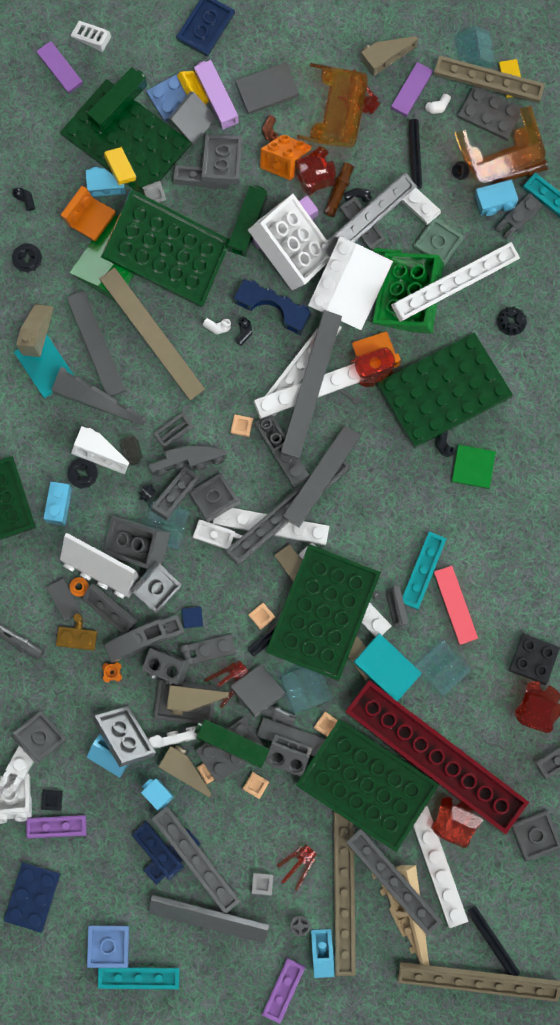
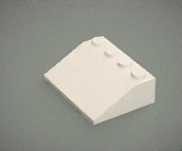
M294 194L283 200L248 229L291 290L305 285L330 259L321 247L327 240Z
M340 236L308 306L321 312L327 310L341 315L342 322L362 330L393 261Z
M65 534L60 560L64 563V568L72 572L74 569L81 572L80 576L88 581L91 578L98 581L96 585L105 590L109 587L114 590L113 594L121 599H124V597L130 598L133 593L131 591L132 587L140 580L136 570L70 534Z

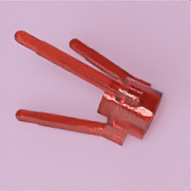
M354 69L353 73L369 94L366 96L357 87H353L357 94L364 99L361 103L364 106L341 95L338 98L360 109L365 114L369 112L372 115L381 103Z
M238 661L236 664L233 662L228 667L205 678L204 681L208 682L229 671V675L217 684L220 687L231 678L235 681L240 680L249 671L241 661ZM232 690L229 692V698L223 700L220 708H223L233 696Z
M306 844L303 847L299 846L293 853L277 864V867H281L298 855L296 858L299 861L282 879V884L293 875L302 863L304 865L307 864L295 887L296 891L299 890L311 866L316 861L314 858L317 854Z

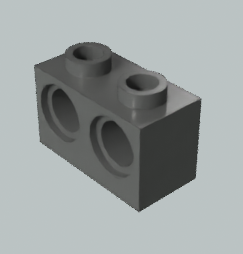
M150 648L142 671L147 672V676L158 680L159 677L165 680V684L175 686L176 684H183L191 662L157 648ZM156 660H158L160 663L158 669H156L154 666ZM173 667L177 669L176 676H173L171 673Z
M275 734L265 763L274 768L288 771L292 775L302 777L312 747Z

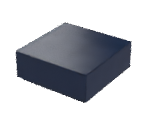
M201 607L182 609L184 629L204 627Z

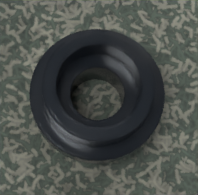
M459 161L453 166L452 174L455 178L464 180L469 176L470 169L465 161Z
M152 484L149 487L145 485L140 490V500L143 499L147 502L156 490L153 489Z

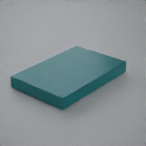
M48 335L45 338L41 357L23 356L19 349L14 351V354L44 399L53 394L52 387L61 367L74 376Z
M380 633L353 661L381 690L397 702L422 674Z

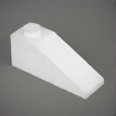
M81 426L71 454L125 474L129 462L100 433L95 432L91 428Z

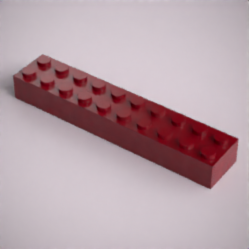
M370 680L345 711V714L427 777L438 783L440 787L503 835L508 833L529 804V801Z

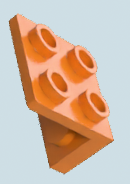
M281 135L261 148L260 168L291 180L294 178L295 160L309 152L312 146L303 141L290 138L288 135Z
M81 186L61 213V217L67 226L91 240L97 241L116 212L94 199L88 189Z
M388 332L352 343L364 378L400 366V356L398 353L395 354Z

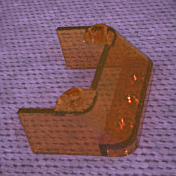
M310 63V67L322 69L321 80L323 84L330 86L323 123H315L311 129L310 136L297 135V138L319 144L342 147L354 146L357 141L367 89V75L363 72Z
M531 105L519 108L525 126L517 129L514 133L516 146L484 158L479 148L471 147L466 130L455 132L463 159L479 182L485 183L544 160L546 151Z

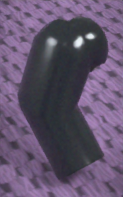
M23 188L13 189V197L25 202L27 211L36 209L31 192Z
M355 188L343 194L346 201L353 197H359L366 203L372 199L371 192L363 188Z
M245 317L241 318L238 322L241 333L235 339V342L240 346L253 333L251 322Z
M448 431L439 435L436 442V448L444 457H450L454 454V448L446 442Z

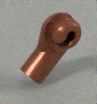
M268 115L262 127L263 135L269 142L278 137V134L273 129L276 118L272 115Z

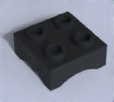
M523 633L509 672L546 685L560 647Z

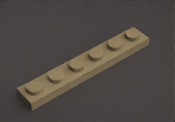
M440 55L434 71L435 76L539 104L545 88L544 83Z

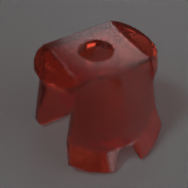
M321 146L304 158L295 160V173L305 193L309 196L313 195L316 190L335 186L336 183L334 179L336 177L334 162H326L325 157L329 152Z
M386 347L377 348L358 355L351 360V363L355 362L356 371L360 378H362L359 381V385L374 387L376 383H380L392 375L395 358L390 349ZM374 357L378 358L381 362L379 368L376 369L370 366V360Z
M539 681L528 683L522 704L515 710L516 719L520 724L544 733L552 732L553 724L560 716V704L558 703L560 693L551 685L546 690L540 689Z
M445 797L441 799L437 818L430 828L439 838L462 848H467L470 845L471 837L479 828L483 819L473 814L461 802L457 806H453L452 798Z

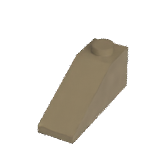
M413 36L376 42L371 46L367 45L361 52V61L369 72L375 76L416 48L418 38Z
M35 304L23 323L16 344L23 356L41 357L54 309L53 306Z
M170 686L167 710L171 711L172 715L183 716V712L188 713L229 698V692Z
M177 745L175 749L170 746L158 767L204 795L211 797V791L190 758L185 755L187 751Z

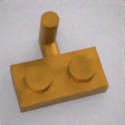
M75 614L73 617L76 621L75 628H58L56 646L95 651L98 632L83 630L84 618L80 614Z

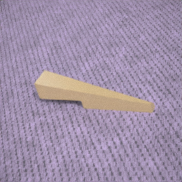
M416 865L396 866L395 868L420 895ZM382 885L383 888L380 892L382 896L387 895L391 904L389 910L402 936H407L412 945L409 948L411 954L416 953L420 965H429L425 933Z

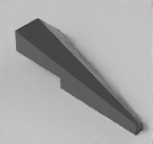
M60 368L52 387L53 394L144 425L147 420L146 417L137 414L129 407L126 408L117 403L116 399L82 381L78 376L75 377L66 372L65 368Z

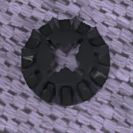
M22 244L14 250L12 261L20 272L29 273L30 271H36V268L41 265L42 255L35 245ZM27 252L29 256L32 258L29 260L28 265L26 264L25 260H22L26 257Z
M507 306L500 311L497 317V326L502 333L515 336L524 331L527 319L522 309H518L516 306ZM517 316L515 320L517 324L511 323L508 325L509 318L507 317L513 318Z
M81 458L71 463L67 475L74 487L80 489L90 488L92 484L96 483L98 470L93 462ZM77 469L79 471H84L85 469H87L86 474L89 478L82 477L79 479L80 474L78 473Z

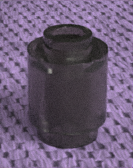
M135 436L121 439L120 448L122 455L129 462V465L140 463L143 455L139 441L136 440Z

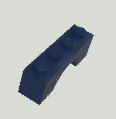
M244 279L234 297L235 304L249 311L261 305H271L277 308L284 317V328L300 336L311 317V311H309L307 306L303 304L297 305L286 296L281 297L270 288L264 289L254 280L248 281Z

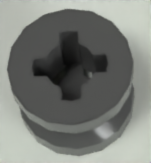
M301 915L295 916L290 922L291 932L295 936H305L310 930L308 919Z

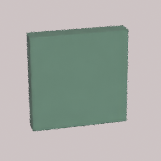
M435 218L426 227L413 248L422 254L439 255L445 267L465 236Z

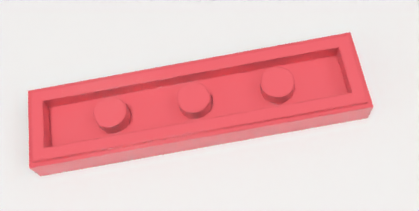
M449 566L434 571L435 579L459 645L477 640L478 636L453 567Z

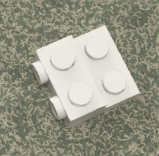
M29 774L21 781L15 792L11 791V785L16 779L13 775L10 776L4 787L0 785V824L6 823L7 819L23 822L27 820V817H32Z

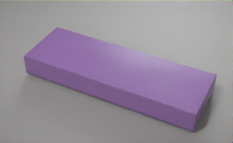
M51 41L36 51L68 94L83 85V81Z
M417 62L393 102L391 109L407 117L430 79L433 70Z
M86 815L27 818L26 838L87 835Z
M287 958L262 1016L279 1024L281 1023L305 966Z

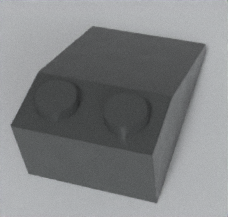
M112 516L103 553L149 569L156 561L162 565L170 532Z

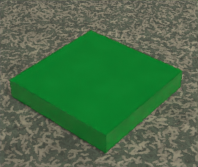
M458 445L452 483L489 489L496 451Z

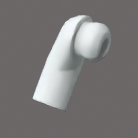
M443 94L440 101L428 102L425 106L426 111L431 114L444 112L451 97L448 94Z
M207 318L202 326L214 334H221L230 330L231 322L229 319H223V321L215 323Z

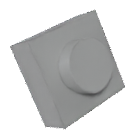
M160 181L143 187L145 196L158 203L166 200Z
M253 873L252 894L272 895L273 875Z

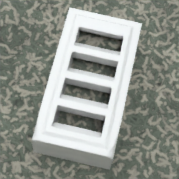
M78 21L70 35L72 38L101 52L104 51L111 38L109 31L82 21ZM83 27L81 35L77 34L80 28ZM87 30H89L90 32L88 33L87 37H85L84 35L86 34Z

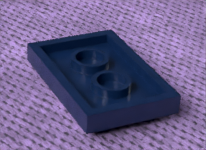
M199 0L176 36L177 41L208 57L235 15V10L217 0Z
M22 862L4 922L43 933L61 874Z

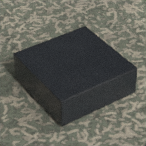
M43 790L41 810L62 811L63 791Z

